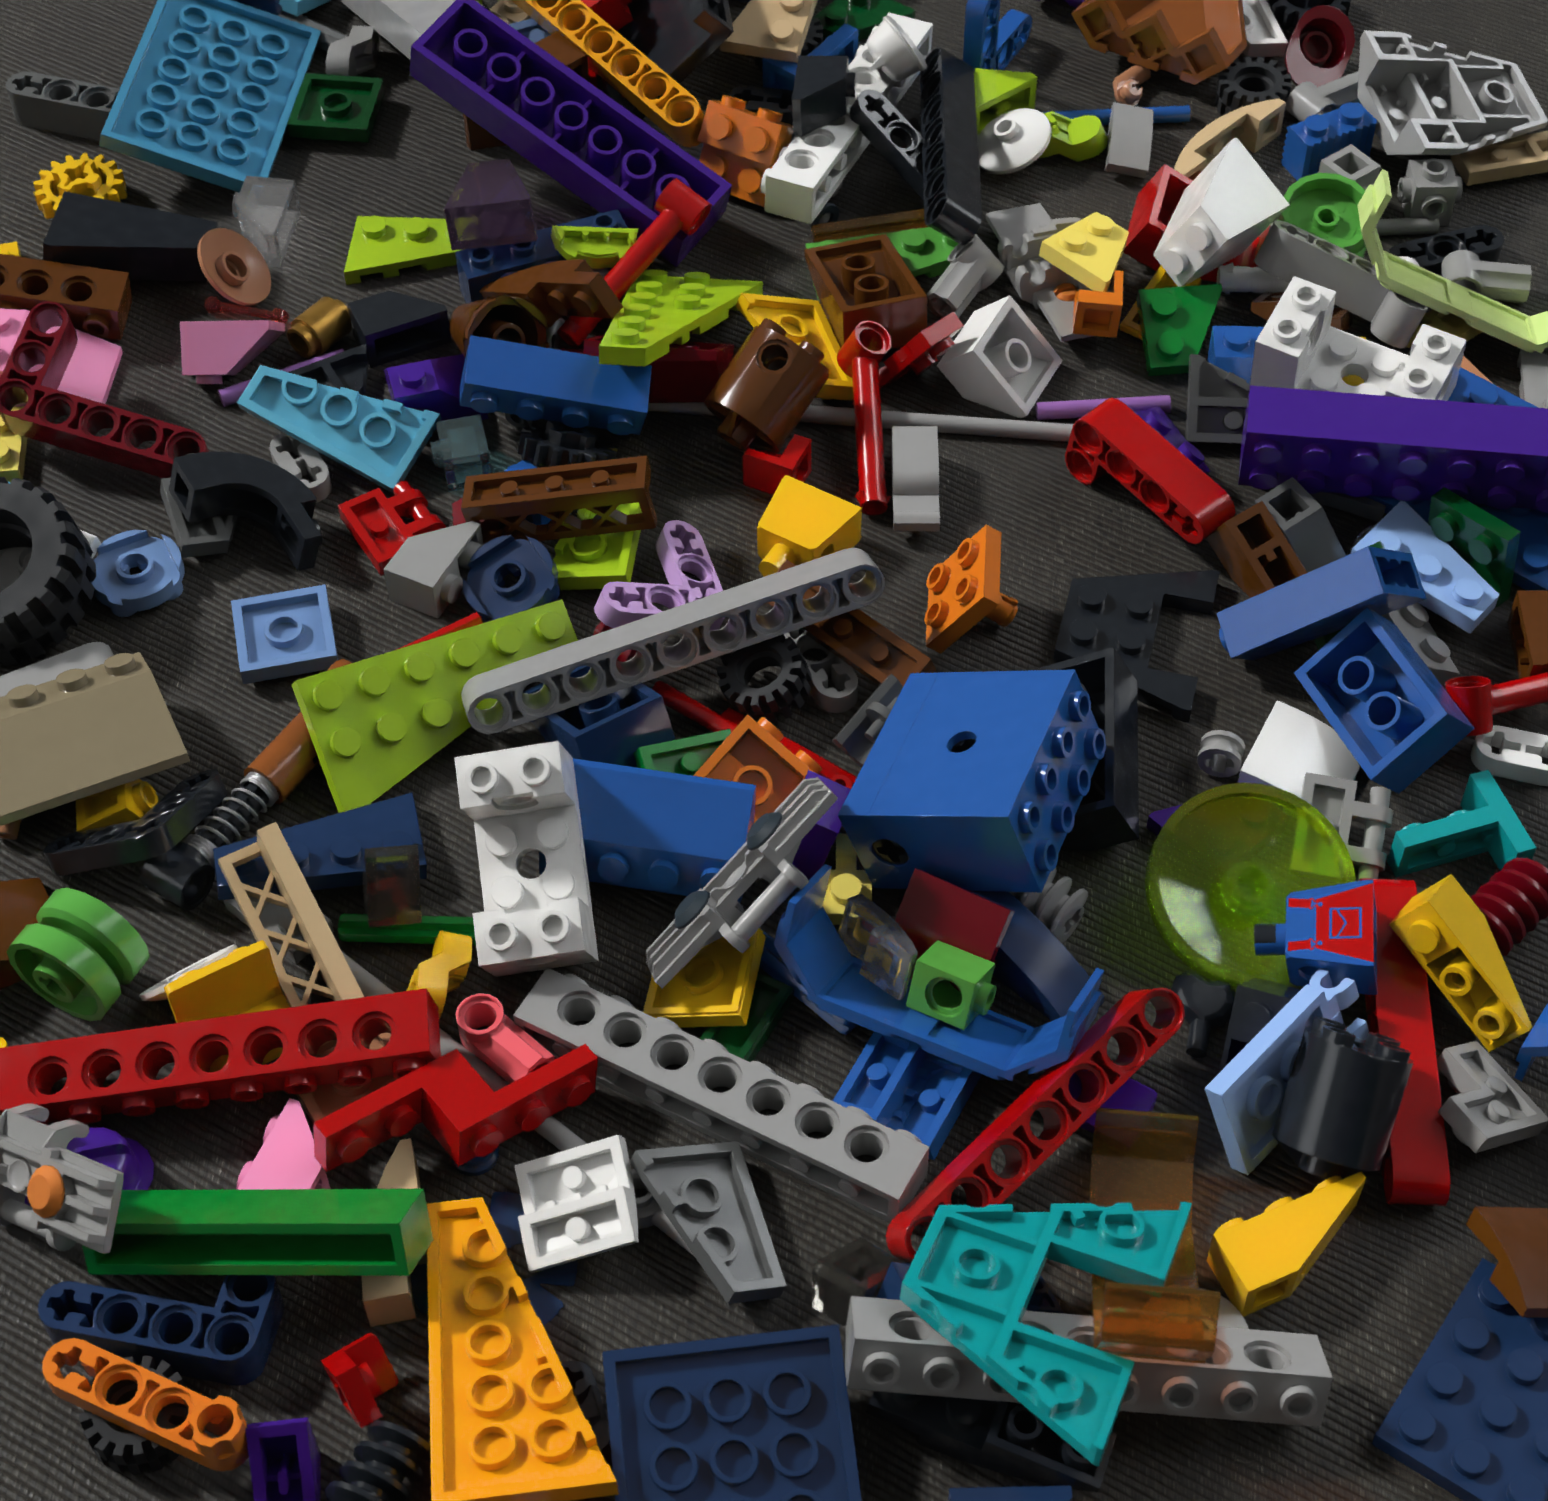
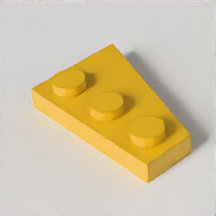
M750 293L740 294L736 307L753 327L760 326L764 318L770 319L787 332L785 337L798 345L802 341H806L824 354L825 357L821 363L829 370V378L816 398L853 400L852 377L845 374L837 363V353L840 350V346L819 300Z

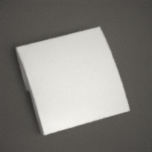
M1276 701L1240 770L1238 783L1284 800L1282 812L1297 818L1306 772L1355 781L1361 766L1333 728L1303 711Z
M615 1135L514 1165L524 1215L518 1216L529 1272H538L638 1243L635 1191L624 1137Z

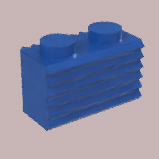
M1359 102L1345 103L1339 109L1325 114L1308 116L1305 121L1286 127L1288 133L1285 134L1287 139L1284 140L1286 146H1283L1282 166L1298 181L1302 177L1318 173L1321 160L1351 144L1370 157L1377 120Z

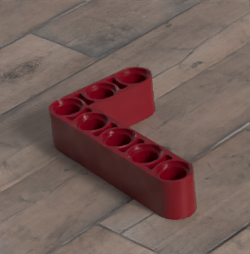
M46 301L32 308L0 377V417L9 431L20 436L161 478H171L174 458L190 453L209 452L204 438L194 430L57 390L77 346V333L66 309L59 303ZM51 327H60L57 331L53 333H46V331ZM35 365H43L38 371L28 372ZM27 403L22 409L11 411L15 405ZM60 416H69L63 423H53ZM113 428L105 436H95L101 429ZM145 441H156L150 448L137 449Z

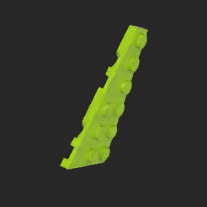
M645 270L628 289L621 303L623 308L613 318L599 345V364L644 367L669 353V344L683 345L690 340V331H692V334L700 335L728 319L729 310L739 311L736 304L741 293L763 295V281L710 279V274L704 272H688L684 274V277L667 276V272L663 270Z

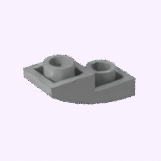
M1113 102L1107 136L1109 145L1105 171L1140 178L1146 177L1149 171L1153 135L1152 109Z

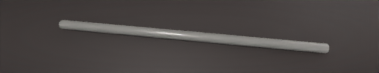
M704 402L648 403V411L715 416L709 411ZM810 405L799 422L855 426L854 408ZM881 410L882 428L892 429V426H938L939 433L1069 442L1074 425Z

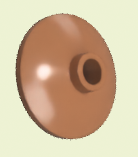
M226 228L209 230L201 237L197 248L199 264L205 277L216 291L226 299L243 306H254L267 298L271 290L270 271L259 250L248 239Z

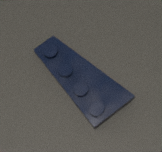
M413 793L281 829L311 891L427 879V863ZM257 836L213 849L219 900L235 899L218 865V859L256 843ZM262 856L234 868L241 883L261 890L264 889L270 872ZM274 882L270 893L280 894Z

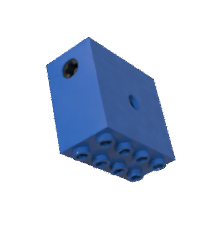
M1075 670L910 673L840 809L838 817L873 888L907 889L914 869L917 868L968 891L1042 893L1050 872L1056 868L1058 853L1065 837L1073 829L1075 814L1081 800L1089 792L1091 777L1097 763L1105 755L1106 737L1103 730L1098 728L1091 710L1089 694L1083 690Z

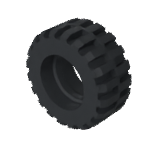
M0 477V550L10 547L32 548L30 560L23 573L10 586L0 591V662L4 666L21 663L20 657L29 655L31 659H34L46 653L44 650L46 646L52 642L58 645L68 636L65 631L71 624L74 626L79 624L85 615L81 607L83 604L91 602L95 590L90 581H94L96 578V564L91 558L93 551L88 540L63 504L58 502L51 492L43 487H34L30 481L14 478L9 484L5 477Z

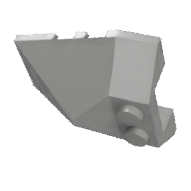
M1364 31L1361 35L1357 97L1361 105L1377 120L1375 132L1387 155H1459L1545 128L1548 124L1545 113L1521 70L1515 63L1471 51L1467 57L1445 52L1447 49L1446 44L1434 41L1431 48L1410 42L1411 35L1401 32Z

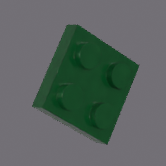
M305 73L287 123L289 137L369 143L385 94L384 79Z

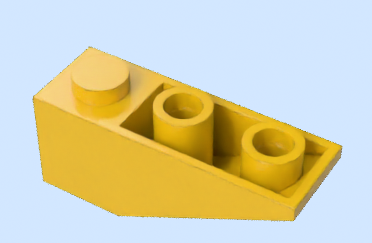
M1450 874L1413 896L1389 925L1487 1051L1490 1052L1530 1031L1533 1026L1484 914L1455 877Z
M1362 1171L1344 1179L1341 1176L1330 1177L1318 1184L1307 1195L1295 1200L1292 1197H1283L1270 1204L1264 1213L1246 1221L1243 1218L1231 1219L1215 1231L1206 1261L1231 1303L1243 1317L1292 1295L1356 1207L1366 1179Z

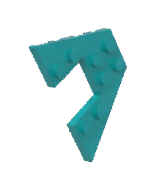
M1180 1202L1178 1210L1134 1211L1132 1203H1116L1109 1207H1100L1092 1203H1053L1050 1206L1049 1212H1013V1204H989L981 1208L968 1205H939L902 1282L900 1300L1090 1463L1099 1467L1131 1380L1135 1361L1023 1324L1021 1320L1047 1259L1161 1296L1188 1222L1192 1203Z

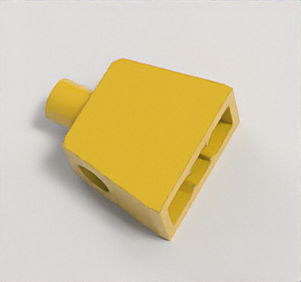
M785 475L758 523L757 553L762 559L759 563L760 573L763 577L774 574L786 560L797 566L844 549L853 548L861 540L862 507Z

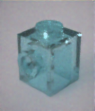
M480 414L436 422L438 440L430 442L435 469L444 467L449 492L464 489L466 476L492 473L489 450Z

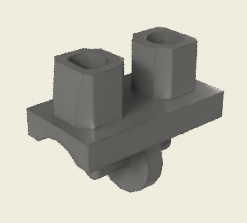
M892 674L886 677L832 740L836 746L861 768L903 688L899 680Z

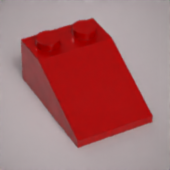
M1166 164L1160 168L1138 193L1123 253L1155 271L1159 269L1161 264L1153 254L1184 190L1191 184L1192 179ZM1270 225L1240 255L1222 265L1226 266L1233 263L1234 266L1258 267L1254 259L1269 232ZM1218 267L1201 276V280L1217 282Z

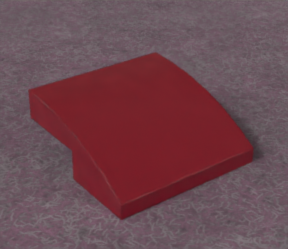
M915 868L893 924L904 935L915 952V959L909 979L913 977L917 959L937 940L996 963L995 970L998 963L995 960L996 954L1015 911ZM890 933V936H889V940H888V943H887V946H886V950H885L884 956H885L886 951H887V948H888V944H889V941H890L891 933ZM883 960L881 966L893 971ZM950 981V983L952 984V986H953L956 990L960 991V989L958 988V986L955 985L953 982Z

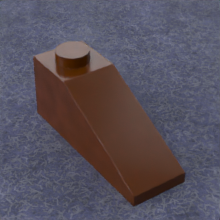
M1263 501L1224 522L1206 538L1230 578L1250 598L1307 573Z

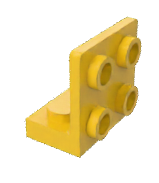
M260 940L250 946L239 947L218 961L201 969L191 970L182 974L177 980L164 987L176 1023L290 1007L282 994L271 953L264 940ZM275 1048L269 1051L264 1057L263 1065L280 1057L283 1048ZM223 1055L215 1059L210 1066L209 1072H216L222 1069L227 1063L229 1055Z

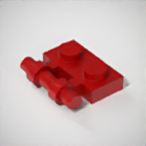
M407 481L397 483L393 489L395 496L388 499L380 488H376L338 505L341 520L381 576L384 575L386 565L408 537L447 528L438 515L431 514L428 510V501L422 492L412 488ZM401 517L412 518L414 521L405 524Z

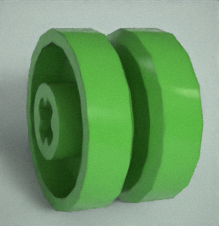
M1316 173L1305 176L1289 186L1284 198L1290 205L1278 216V220L1293 224L1364 258L1366 245L1361 233L1358 203L1366 191L1363 187L1352 179L1331 173Z
M56 889L36 915L38 923L26 925L10 944L7 950L10 964L26 984L55 1007L72 1016L88 1021L102 1020L121 995L120 985L130 984L150 958L147 945L138 931L122 915L104 902L75 889Z

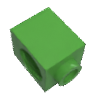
M937 940L916 961L906 1006L965 1030L978 1014L985 1016L994 1001L996 986L990 983L996 963ZM950 981L957 985L960 991L956 990Z

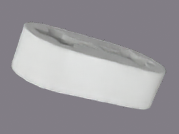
M1493 725L1491 732L1476 736L1471 750V760L1480 771L1489 770L1493 776L1548 786V765L1542 763V757L1548 758L1547 735ZM1491 746L1500 748V754L1492 753Z

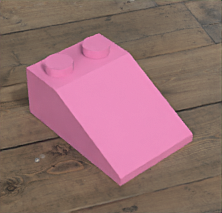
M0 308V377L30 313L28 310ZM51 327L46 331V333H53L57 331L60 327ZM75 329L78 337L77 346L57 390L106 404L123 354L122 348L119 345ZM35 365L28 372L38 371L43 365ZM19 403L14 407L25 406L27 403Z

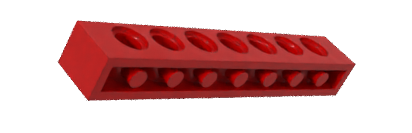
M425 988L0 1048V1116L5 1109L30 1103L49 1110L48 1119L40 1122L48 1125L50 1122L76 1120L84 1124H91L100 1121L102 1115L123 1113L127 1116L141 1117L155 1113L156 1108L176 1105L182 1109H199L208 1106L209 1100L230 1098L238 1102H250L261 1099L263 1093L284 1090L289 1094H308L316 1091L318 1085L339 1083L346 1087H359L369 1084L372 1078L393 1075V1077L399 1079L441 1057L439 1010L434 999ZM382 1033H391V1038L384 1047L376 1050L370 1049V1044L376 1036ZM337 1040L335 1049L329 1055L316 1057V1053L323 1043ZM275 1048H283L281 1056L275 1062L263 1065L264 1057L269 1051ZM223 1055H229L228 1061L222 1069L216 1072H209L210 1066L215 1059ZM175 1062L172 1072L167 1077L156 1080L159 1070L164 1065ZM121 1070L120 1076L115 1083L108 1087H103L104 1081L110 1073ZM67 1077L64 1087L59 1092L50 1095L52 1086L59 1079Z

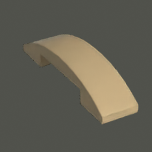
M1280 98L1257 102L1217 118L1200 130L1188 142L1179 155L1174 170L1194 180L1220 151L1236 137L1246 149L1256 153L1281 134L1286 102Z

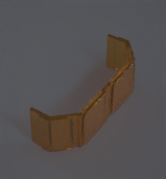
M1099 1108L1096 1111L1091 1150L1089 1203L1100 1207H1109L1116 1203H1132L1134 1211L1178 1210L1180 1202L1192 1203L1193 1164L1199 1117L1194 1115ZM1192 1206L1164 1287L1118 1283L1090 1273L1093 1348L1122 1357L1205 1364V1361L1212 1356L1215 1351L1221 1295L1219 1291L1199 1290L1191 1225Z

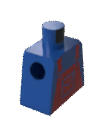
M1361 880L1291 892L1286 896V923L1255 924L1254 946L1256 956L1285 955L1289 982L1295 986L1304 987L1306 984L1309 985L1312 976L1319 969L1329 971L1333 988L1338 986L1343 979L1349 978L1355 980L1359 994L1377 995V908L1373 880Z

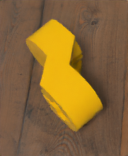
M440 931L435 940L432 957L419 963L418 968L414 970V974L411 976L409 987L406 991L426 988L438 1006L439 1019L443 1012L447 993L458 988L460 983L464 981V977H466L472 960L471 936Z

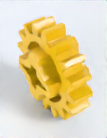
M83 153L80 159L74 160L71 155H66L65 163L50 162L52 170H40L41 180L33 182L35 188L34 196L38 209L43 211L44 217L47 220L54 217L64 191L121 202V199L127 198L125 189L127 186L122 169L117 168L114 160L105 163L104 155L101 154L93 160L89 159L88 153Z

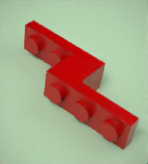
M584 1044L494 1092L456 1048L314 1122V1157L323 1169L328 1172L345 1162L350 1163L358 1160L369 1149L392 1137H400L407 1134L416 1124L422 1122L456 1164L460 1166L477 1156L483 1157L492 1153L502 1142L523 1131L529 1132L536 1129L546 1118L568 1106L575 1107L586 1101L595 1092L598 1057Z

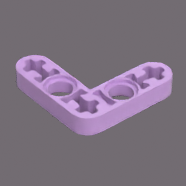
M671 520L665 523L655 544L656 552L669 584L609 582L604 585L594 606L598 619L605 625L616 628L663 612L652 603H659L671 609L723 591L703 538L694 526L684 521ZM682 571L697 576L701 581L687 577ZM724 618L714 621L710 630H719Z

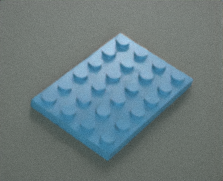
M158 0L102 129L99 146L261 200L285 136L287 123L303 78L309 70L316 51L321 31L233 0Z

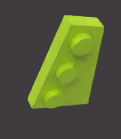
M357 216L344 269L346 285L361 283L360 276L379 272L383 273L384 278L399 276V269L421 265L427 270L457 265L455 252L481 245L483 235L482 221L460 218Z
M639 502L620 504L616 508V510L626 515L642 513ZM579 509L576 513L577 518L580 520L593 519L597 515L587 509ZM641 530L560 539L554 547L556 556L553 559L558 570L560 590L603 589L604 585L609 582H631Z

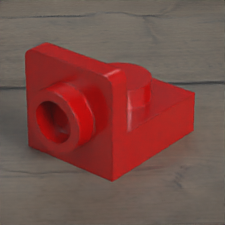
M367 1333L321 1360L346 1411L361 1429L382 1417L374 1398L395 1387L399 1381L377 1336L373 1333Z

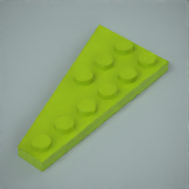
M563 600L554 601L296 680L291 686L338 813L371 804L471 727L461 697L463 686L469 679L478 674L578 641ZM484 699L476 705V708L481 710L489 709L495 705L497 699Z

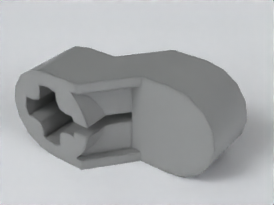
M353 25L348 37L330 43L326 57V75L356 77L360 73L375 68L379 55V33L375 31L374 27Z

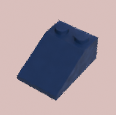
M579 666L571 672L570 677H582L588 673L590 667ZM544 683L532 687L523 693H536L543 687ZM643 683L532 721L547 742L559 741L574 759L636 768L637 765L633 753L639 747L676 740L662 695Z

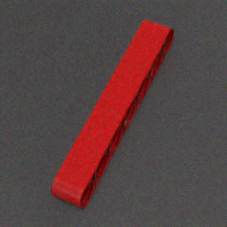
M1360 878L1359 881L1373 880L1377 908V995L1364 994L1369 1032L1382 1034L1400 1041V1047L1410 1051L1409 1059L1413 1060V1066L1381 1165L1385 1199L1388 1204L1446 1206L1450 1192V1168L1444 1118L1438 1113L1442 1107L1427 973L1389 925L1410 899L1417 895L1416 883L1414 880Z
M1164 987L1135 990L1124 995L1084 1034L1067 1061L1049 1067L892 1219L886 1232L887 1247L891 1254L900 1261L912 1263L917 1253L911 1245L912 1231L920 1223L927 1231L939 1205H952V1192L959 1185L965 1190L967 1197L966 1205L970 1207L981 1208L989 1204H1002L1179 1030L1185 1015L1184 1005L1180 997L1172 990ZM1148 1001L1153 1004L1156 1010V1019L1152 1026L1147 1022L1144 1012ZM1111 1036L1117 1041L1119 1046V1055L1115 1063L1110 1060L1107 1054V1044ZM1073 1073L1078 1075L1082 1085L1081 1094L1076 1100L1069 1092V1080ZM1035 1110L1041 1113L1044 1120L1043 1131L1038 1137L1033 1134L1030 1128V1119ZM999 1147L1005 1155L1006 1163L1001 1174L996 1175L991 1167V1156L995 1149Z

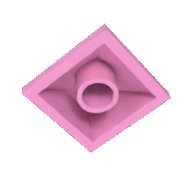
M271 320L180 321L182 375L196 376V384H223L222 375H236L285 332V323Z

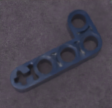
M226 1275L215 1307L74 1281H63L51 1286L44 1292L39 1300L38 1313L53 1344L64 1339L77 1338L121 1358L133 1356L136 1364L141 1366L143 1355L151 1356L154 1358L157 1366L163 1360L171 1365L174 1373L178 1372L181 1376L228 1385H245L259 1377L266 1366L283 1317L285 1304L275 1275ZM256 1291L265 1292L258 1300L244 1302V1299L251 1293ZM136 1323L129 1331L115 1334L122 1325ZM191 1333L190 1337L184 1342L169 1344L177 1335ZM237 1343L247 1344L241 1352L234 1355H225L226 1350Z

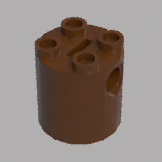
M764 318L760 326L753 328L704 402L709 411L722 422L716 431L718 435L743 452L753 443L767 451L778 453L829 378V370L821 363L825 356L818 348L806 341H802L800 345L785 337L787 332L780 325L767 318Z

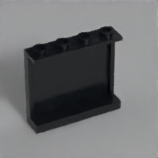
M632 0L627 6L633 21L617 31L679 84L734 32L728 0ZM602 79L603 90L607 96L641 120L645 117L640 110Z

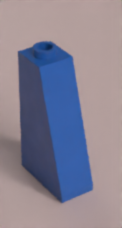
M1367 546L1216 613L1221 626L1219 638L1224 649L1229 653L1230 658L1256 660L1342 630L1366 607L1380 615H1384L1421 602L1427 598L1412 553Z

